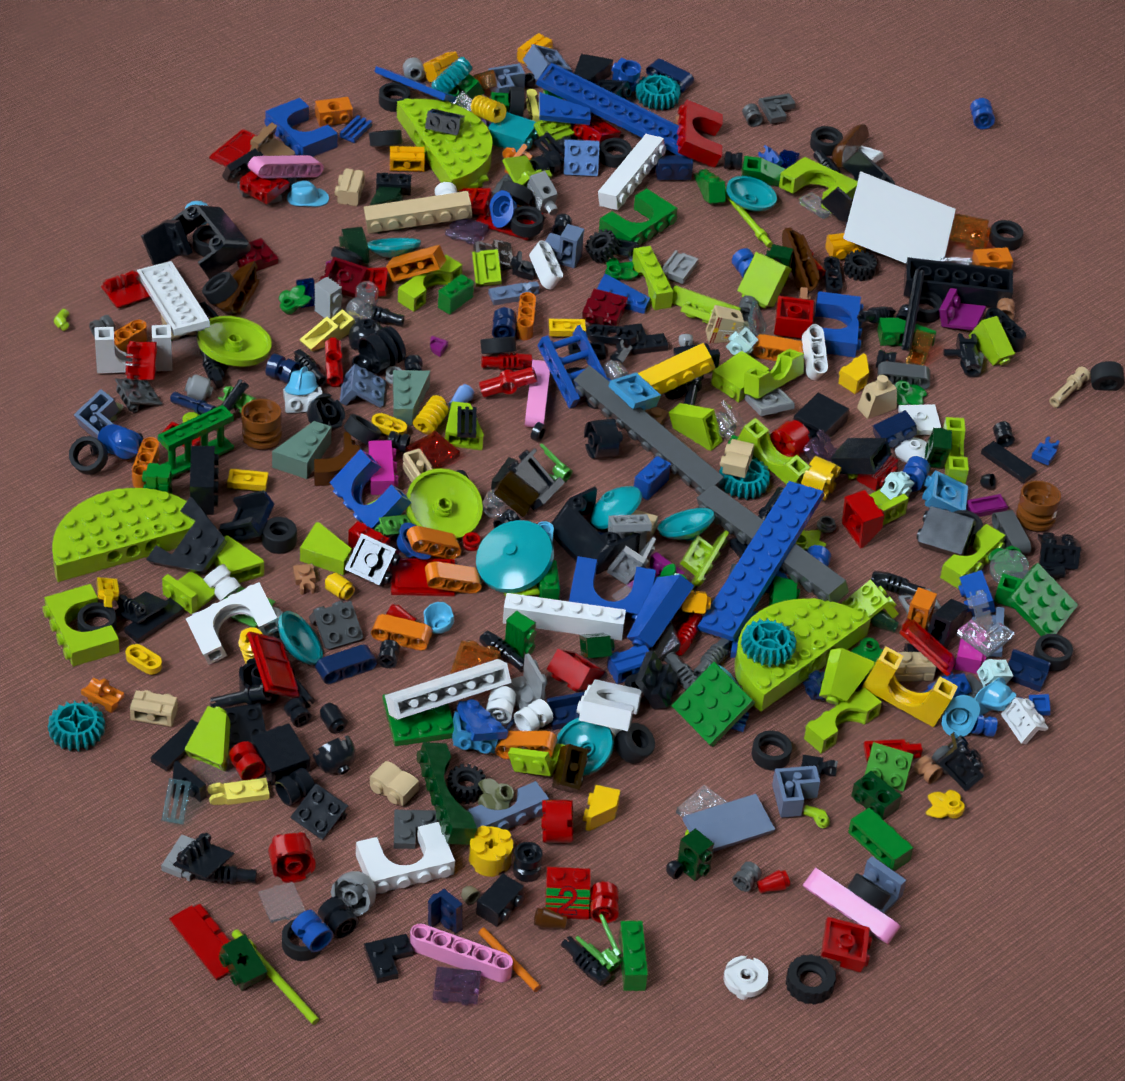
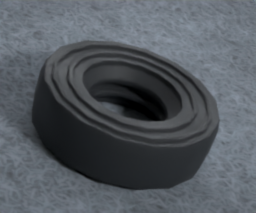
M334 246L331 251L332 257L334 256L358 265L362 264L363 258L348 249Z

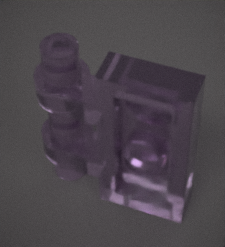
M468 218L454 220L450 224V229H446L445 235L453 240L466 241V244L472 245L473 243L479 245L480 240H483L489 231V225Z
M820 430L816 433L819 440L817 437L812 438L803 450L810 461L815 456L831 462L832 455L838 449L830 442L831 438L829 435Z
M437 966L434 990L440 991H433V1000H441V1003H448V1001L460 1002L462 1005L467 1006L469 1003L478 1004L481 971Z

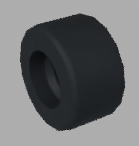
M1104 361L1092 367L1090 374L1094 390L1117 391L1123 387L1125 380L1121 364L1113 361Z
M286 517L268 519L261 534L263 547L269 552L276 554L291 551L297 543L296 524Z
M631 723L628 731L621 730L617 733L614 739V746L623 760L636 764L653 753L655 739L646 726L640 723Z

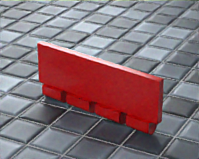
M202 904L194 907L191 905L169 918L170 922L216 981L230 973L229 969L223 967L219 960L222 945L230 942V940L222 932V929L214 919L210 917V914Z

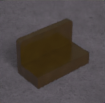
M509 471L493 492L495 496L522 517L528 513L530 506L540 496L537 490L513 471Z

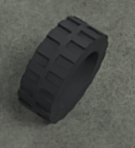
M813 954L801 955V957H796L789 965L785 981L787 991L797 1001L804 1002V1004L815 1005L823 1003L833 993L836 972L833 969V965L828 960L821 958V956H814ZM803 972H813L821 977L822 982L817 987L806 986L801 983L800 976Z

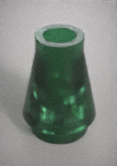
M883 610L870 620L873 627L895 633L899 622Z

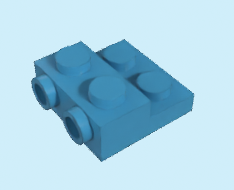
M637 372L613 379L608 385L632 409L638 407L643 410L654 408L661 397V394Z
M936 470L931 476H927L924 481V486L927 489L922 496V499L925 500V506L946 509L950 512L966 510L967 485Z
M455 711L453 716V746L464 750L474 749L485 754L489 752L494 753L498 739L472 741L471 732H467L466 722L462 721L459 713Z

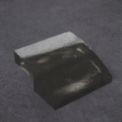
M495 239L492 244L479 241L474 242L473 251L475 253L498 249L500 271L512 269L510 266L512 260L511 243Z

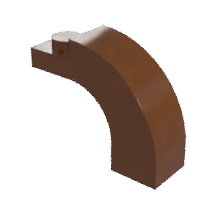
M348 432L343 433V451L338 456L329 459H314V486L331 485L329 482L359 451L360 445H355V439H352Z

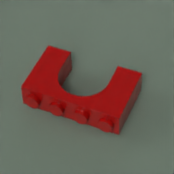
M686 100L684 105H680L678 109V153L715 168L722 157V145L702 137L695 129L716 136L723 125V114Z

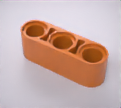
M530 292L522 293L519 299L516 335L520 340H529L533 336L536 296Z
M139 319L134 320L115 331L114 341L117 348L127 353L129 341L146 342V322Z
M765 334L756 336L759 340L753 346L754 356L772 361H777L778 354L788 349L804 353L802 341Z
M154 437L143 439L134 461L132 484L135 488H143L144 484H146V482H142L143 470H147L148 464L158 463L159 441Z
M413 526L407 531L409 543L415 552L445 559H455L461 554L460 545L453 533L422 526Z
M430 562L425 566L427 583L430 588L469 594L477 593L482 588L480 576L475 567L442 562Z
M386 614L377 616L371 630L372 637L378 641L393 640L400 646L421 651L427 648L433 633L432 628L427 624Z
M509 731L506 739H499L495 752L503 759H510L508 752L512 747L548 752L551 757L558 738L550 731Z

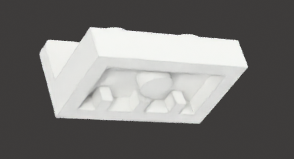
M317 387L314 392L307 395H292L286 393L285 389H283L285 412H307L311 401L323 394L321 387Z
M1015 697L1001 713L1022 744H1027L1038 730L1046 731L1048 729L1044 722L1045 719L1038 714L1033 702L1027 698Z

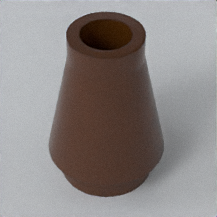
M545 907L542 909L537 908L533 925L538 926V928L565 929L567 916L560 915Z

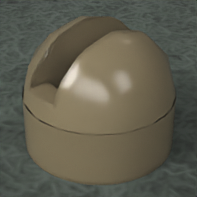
M466 886L462 889L461 897L467 905H472L480 898V892L473 886Z

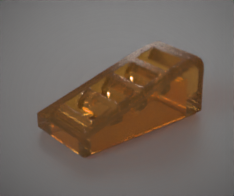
M494 70L473 75L479 81L483 90L496 87L497 85Z

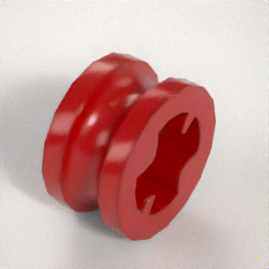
M474 532L466 533L463 536V548L467 551L478 550L481 540L480 536Z

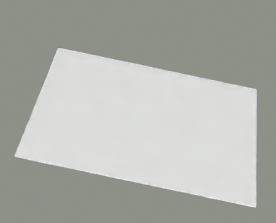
M860 171L843 239L903 263H906L907 257L944 261L956 209Z

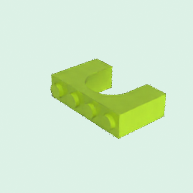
M803 157L781 172L779 187L793 194L806 185H823L829 189L823 192L822 200L839 187L853 199L858 181L807 157Z
M91 584L44 597L45 606H42L45 618L49 617L50 628L52 632L56 631L58 645L63 646L64 657L66 660H70L73 667L120 653L119 638L112 625L89 632L75 631L68 626L73 619L78 617L81 608L87 604L98 603V597Z

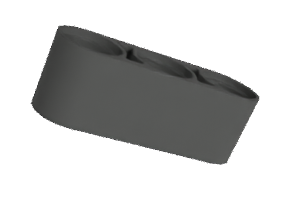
M888 361L881 362L878 365V376H887L894 386L900 380L918 385L924 390L930 386V369L927 366Z
M1008 510L993 513V527L1005 534L1004 548L1014 546L1020 549L1022 555L1029 554L1031 552L1030 541L1014 511Z

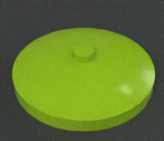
M235 316L210 318V327L198 331L197 334L198 346L207 356L215 361L231 366H252L263 362L269 356L272 345L269 334L261 326L250 320Z
M438 468L423 472L413 480L406 494L412 502L406 508V514L412 524L453 533L457 541L463 539L466 533L473 532L482 516L483 504L478 489L466 476L454 470Z

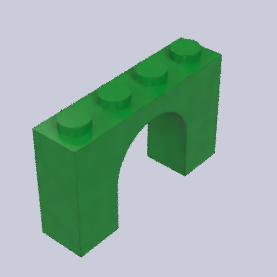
M646 188L635 195L634 210L647 217L648 221L641 223L630 222L610 211L600 218L599 230L602 229L603 232L604 229L610 230L616 238L637 242L640 246L668 226L673 225L677 220L678 208Z

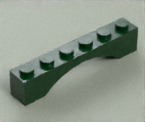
M423 742L421 749L417 752L416 759L417 763L420 764L422 777L426 781V789L430 793L431 804L436 810V818L440 822L441 833L444 835L447 844L470 845V839L474 838L477 831L474 818L470 812L465 810L453 798L445 784L444 775L451 760L447 743Z

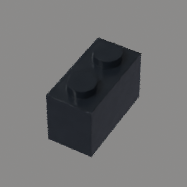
M503 873L477 900L476 914L498 927L502 921L508 920L511 912L516 907L518 908L522 905L525 898L523 896L524 886Z

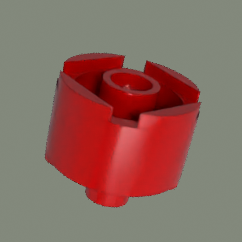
M797 420L786 421L770 434V440L776 450L788 457L798 455L801 458L813 446L812 438L809 439L807 435L809 434L808 429Z
M542 800L543 817L541 819V826L543 830V843L573 842V800Z
M305 833L279 834L272 838L268 854L272 871L276 878L279 877L281 881L286 883H295L306 879V875L310 871L311 874L313 873L316 861L311 842Z

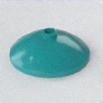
M737 176L730 179L726 186L730 199L738 206L747 210L765 211L771 209L777 200L775 191L767 183L757 178Z
M385 238L370 241L367 243V246L372 252L379 256L389 257L391 260L393 257L414 252L421 246V240L414 238Z
M623 486L606 492L592 510L590 520L593 526L598 529L608 528L609 516L631 515L641 503V491L634 486Z
M708 508L684 510L660 522L658 531L660 535L666 538L693 540L713 523L715 515Z
M292 611L282 613L278 620V630L286 651L305 664L315 665L319 659L323 658L322 647L317 635L310 625L298 614Z
M579 718L567 723L557 735V744H572L588 750L591 749L587 754L588 760L583 776L590 775L602 768L609 760L613 751L614 739L609 727L579 721Z

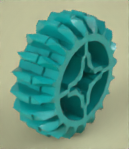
M464 57L458 58L432 82L431 86L448 93L472 71L471 63Z
M648 75L639 80L636 87V96L639 103L643 104L644 107L648 106L649 109L663 110L665 108L669 110V107H674V105L678 104L681 95L678 82L674 81L673 78H668L667 75Z
M758 458L751 460L745 478L722 473L723 467L719 470V473L724 477L725 486L723 489H725V493H730L731 497L736 495L738 499L740 497H744L746 500L748 497L752 499L755 496L760 497L762 493H765L770 483L768 466H764L762 461L758 462Z
M768 618L766 621L761 619L758 622L752 621L742 633L741 648H743V653L747 654L748 659H753L754 663L760 662L761 666L768 664L771 667L774 664L778 667L780 663L785 664L787 660H791L795 653L796 637L794 632L790 631V626L784 627L783 622L777 623L776 619L774 621H769Z
M74 700L71 704L66 701L65 706L59 705L57 710H53L52 715L48 719V731L51 740L55 742V745L60 744L61 749L68 747L69 751L76 748L79 752L80 748L87 750L88 745L95 746V743L100 741L101 736L105 732V720L102 712L99 711L98 706L93 707L91 702L85 704L84 700L81 703H77Z

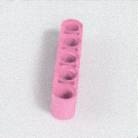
M310 155L255 156L248 163V168L260 178L318 177L324 169L323 164Z
M542 360L532 361V367H534L538 382L529 384L525 427L533 428L537 422L544 424L550 370L546 362Z
M814 868L802 885L856 924L870 927L869 932L886 944L890 943L901 927L894 920L817 868Z
M416 924L411 928L410 944L414 952L497 982H507L510 980L513 959L507 953L425 924Z

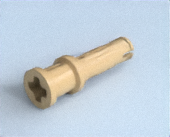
M1078 367L1075 374L1067 378V383L1049 399L1050 404L1053 407H1058L1074 390L1080 389L1082 384L1091 378L1089 370L1085 367Z

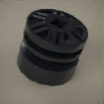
M385 326L375 333L362 337L358 341L359 355H365L370 358V371L377 374L389 366H394L405 360L406 348L400 334L391 326Z

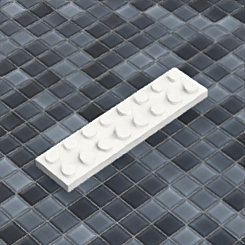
M172 261L137 270L140 281L167 325H171V331L174 336H183L188 332L202 331L210 327L208 317Z

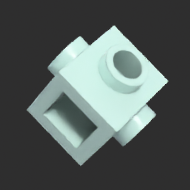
M745 327L739 333L735 331L728 338L730 342L725 347L733 355L740 351L749 355L754 350L752 346L759 339Z
M903 471L891 472L885 478V483L880 491L890 500L902 494L908 497L914 482Z
M988 659L977 670L983 687L985 684L992 683L998 678H1004L1007 684L1013 677L1006 660Z

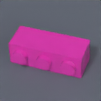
M391 440L368 441V454L381 466L370 478L371 495H382L391 484L398 487V475H394V473H397V462H393V460H396V448H392Z

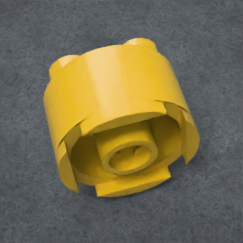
M815 456L809 464L811 465L809 471H805L801 484L823 490L824 497L822 500L825 501L829 492L833 493L836 487L834 480L839 476L841 467Z
M478 827L474 838L470 839V865L472 864L478 874L487 877L498 876L499 873L504 870L506 872L510 868L513 854L511 833L498 827Z

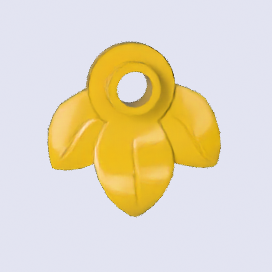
M948 790L945 794L942 792H932L928 795V800L932 806L926 811V815L935 818H943L945 816L959 818L962 816L965 805L961 801V796L958 792Z

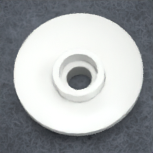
M915 437L904 440L895 446V454L905 463L912 456L924 458L927 442Z

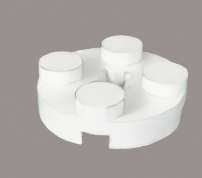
M739 956L728 962L723 980L726 987L733 994H736L739 999L745 1000L748 997H755L761 994L766 989L768 970L756 958L751 960L746 959V956ZM742 974L745 976L750 975L751 977L750 979H743Z

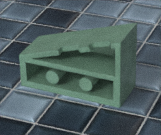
M393 370V417L404 421L407 425H413L412 422L416 418L419 407L424 401L425 394L430 388V371Z
M313 421L272 451V468L308 479L314 470V459H321L331 444L332 427Z

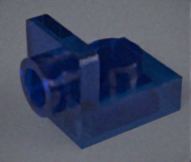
M790 150L780 152L779 156L784 161L780 167L787 169L799 160L800 153Z
M314 278L296 280V286L304 285L306 288L305 295L312 298L301 308L315 306Z

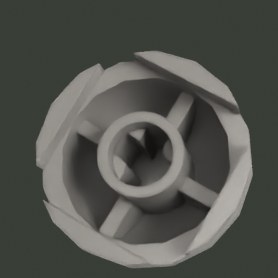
M350 871L341 875L332 885L331 896L341 897L348 906V910H351L358 917L367 912L375 902L376 887L367 874L359 871Z

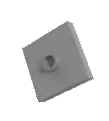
M779 387L761 398L745 395V401L760 416L794 409L795 403Z

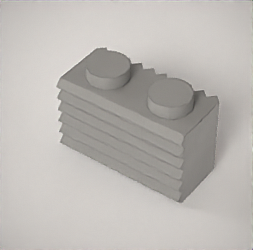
M326 277L314 285L316 286L314 288V311L324 318L328 317L331 319L342 310V286Z

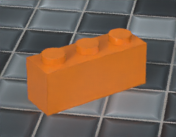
M436 245L393 257L386 267L394 282L440 270L447 260L441 246Z

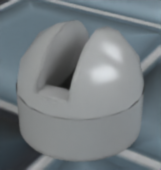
M690 334L680 335L679 345L681 347L693 345V336Z

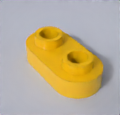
M377 413L371 418V423L383 434L389 436L391 431L398 432L400 435L407 434V424L400 419L384 413Z
M132 644L127 647L125 654L128 663L146 674H156L161 671L162 659L159 655L140 644Z

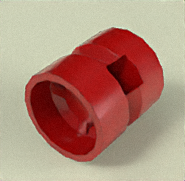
M240 742L229 752V758L243 781L257 779L264 773L266 766L251 742Z
M598 882L591 887L590 916L594 921L602 923L599 917L600 914L604 915L607 923H611L618 918L619 894L618 887L615 884Z

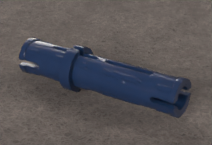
M173 392L170 396L172 403L194 410L199 415L216 408V406L207 404L202 399L196 400L178 392Z

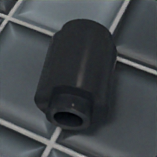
M327 703L321 707L320 718L331 733H341L344 731L348 721L339 707L333 703Z

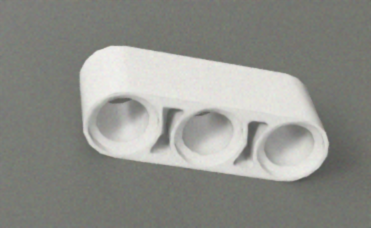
M540 240L530 252L529 257L541 284L546 289L552 290L562 279L563 272L552 247L547 242Z
M813 324L803 333L802 344L806 374L811 380H818L827 371L828 363L824 331L821 326Z

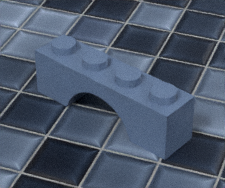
M535 781L518 788L517 801L508 809L492 810L483 805H478L467 811L472 814L477 829L480 826L508 830L516 825L524 824L530 819L542 816V800H549V798Z

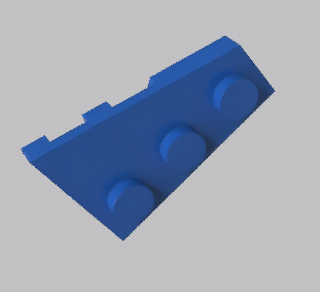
M539 92V120L590 125V108Z
M604 274L597 287L599 290L628 297V303L625 308L627 310L645 314L649 306L650 297L607 274Z
M469 699L468 701L458 702L457 711L462 721L466 722L467 732H471L472 741L507 738L509 731L490 712L486 711L478 701Z

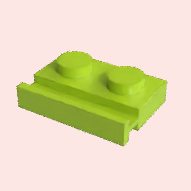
M543 120L534 123L539 137L548 132L555 140H558L564 136H572L575 133L570 128V123Z
M498 249L484 250L477 253L475 251L472 252L476 287H479L478 285L502 284Z

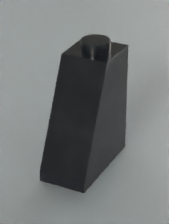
M581 54L574 74L597 84L600 80H605L612 74L613 59Z
M951 598L933 614L928 632L947 648L963 625L969 606Z

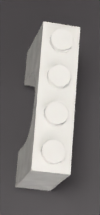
M152 325V342H157L156 371H172L171 325ZM95 327L97 373H125L126 365L132 366V364H126V362H133V359L126 358V356L133 355L122 352L117 348L114 341V327Z
M259 582L186 618L208 665L227 656L219 640V629L223 622L231 616L238 614L251 616L255 619L263 635L268 636L278 631V618Z
M595 679L592 685H588L581 701L578 703L577 713L580 714L579 721L628 731L633 714H637L639 710L642 692L637 688Z
M439 822L418 827L417 841L424 856L420 861L412 865H397L389 861L385 857L377 837L356 842L357 860L362 872L367 874L374 882L376 894L454 875L455 860L444 835L441 833Z

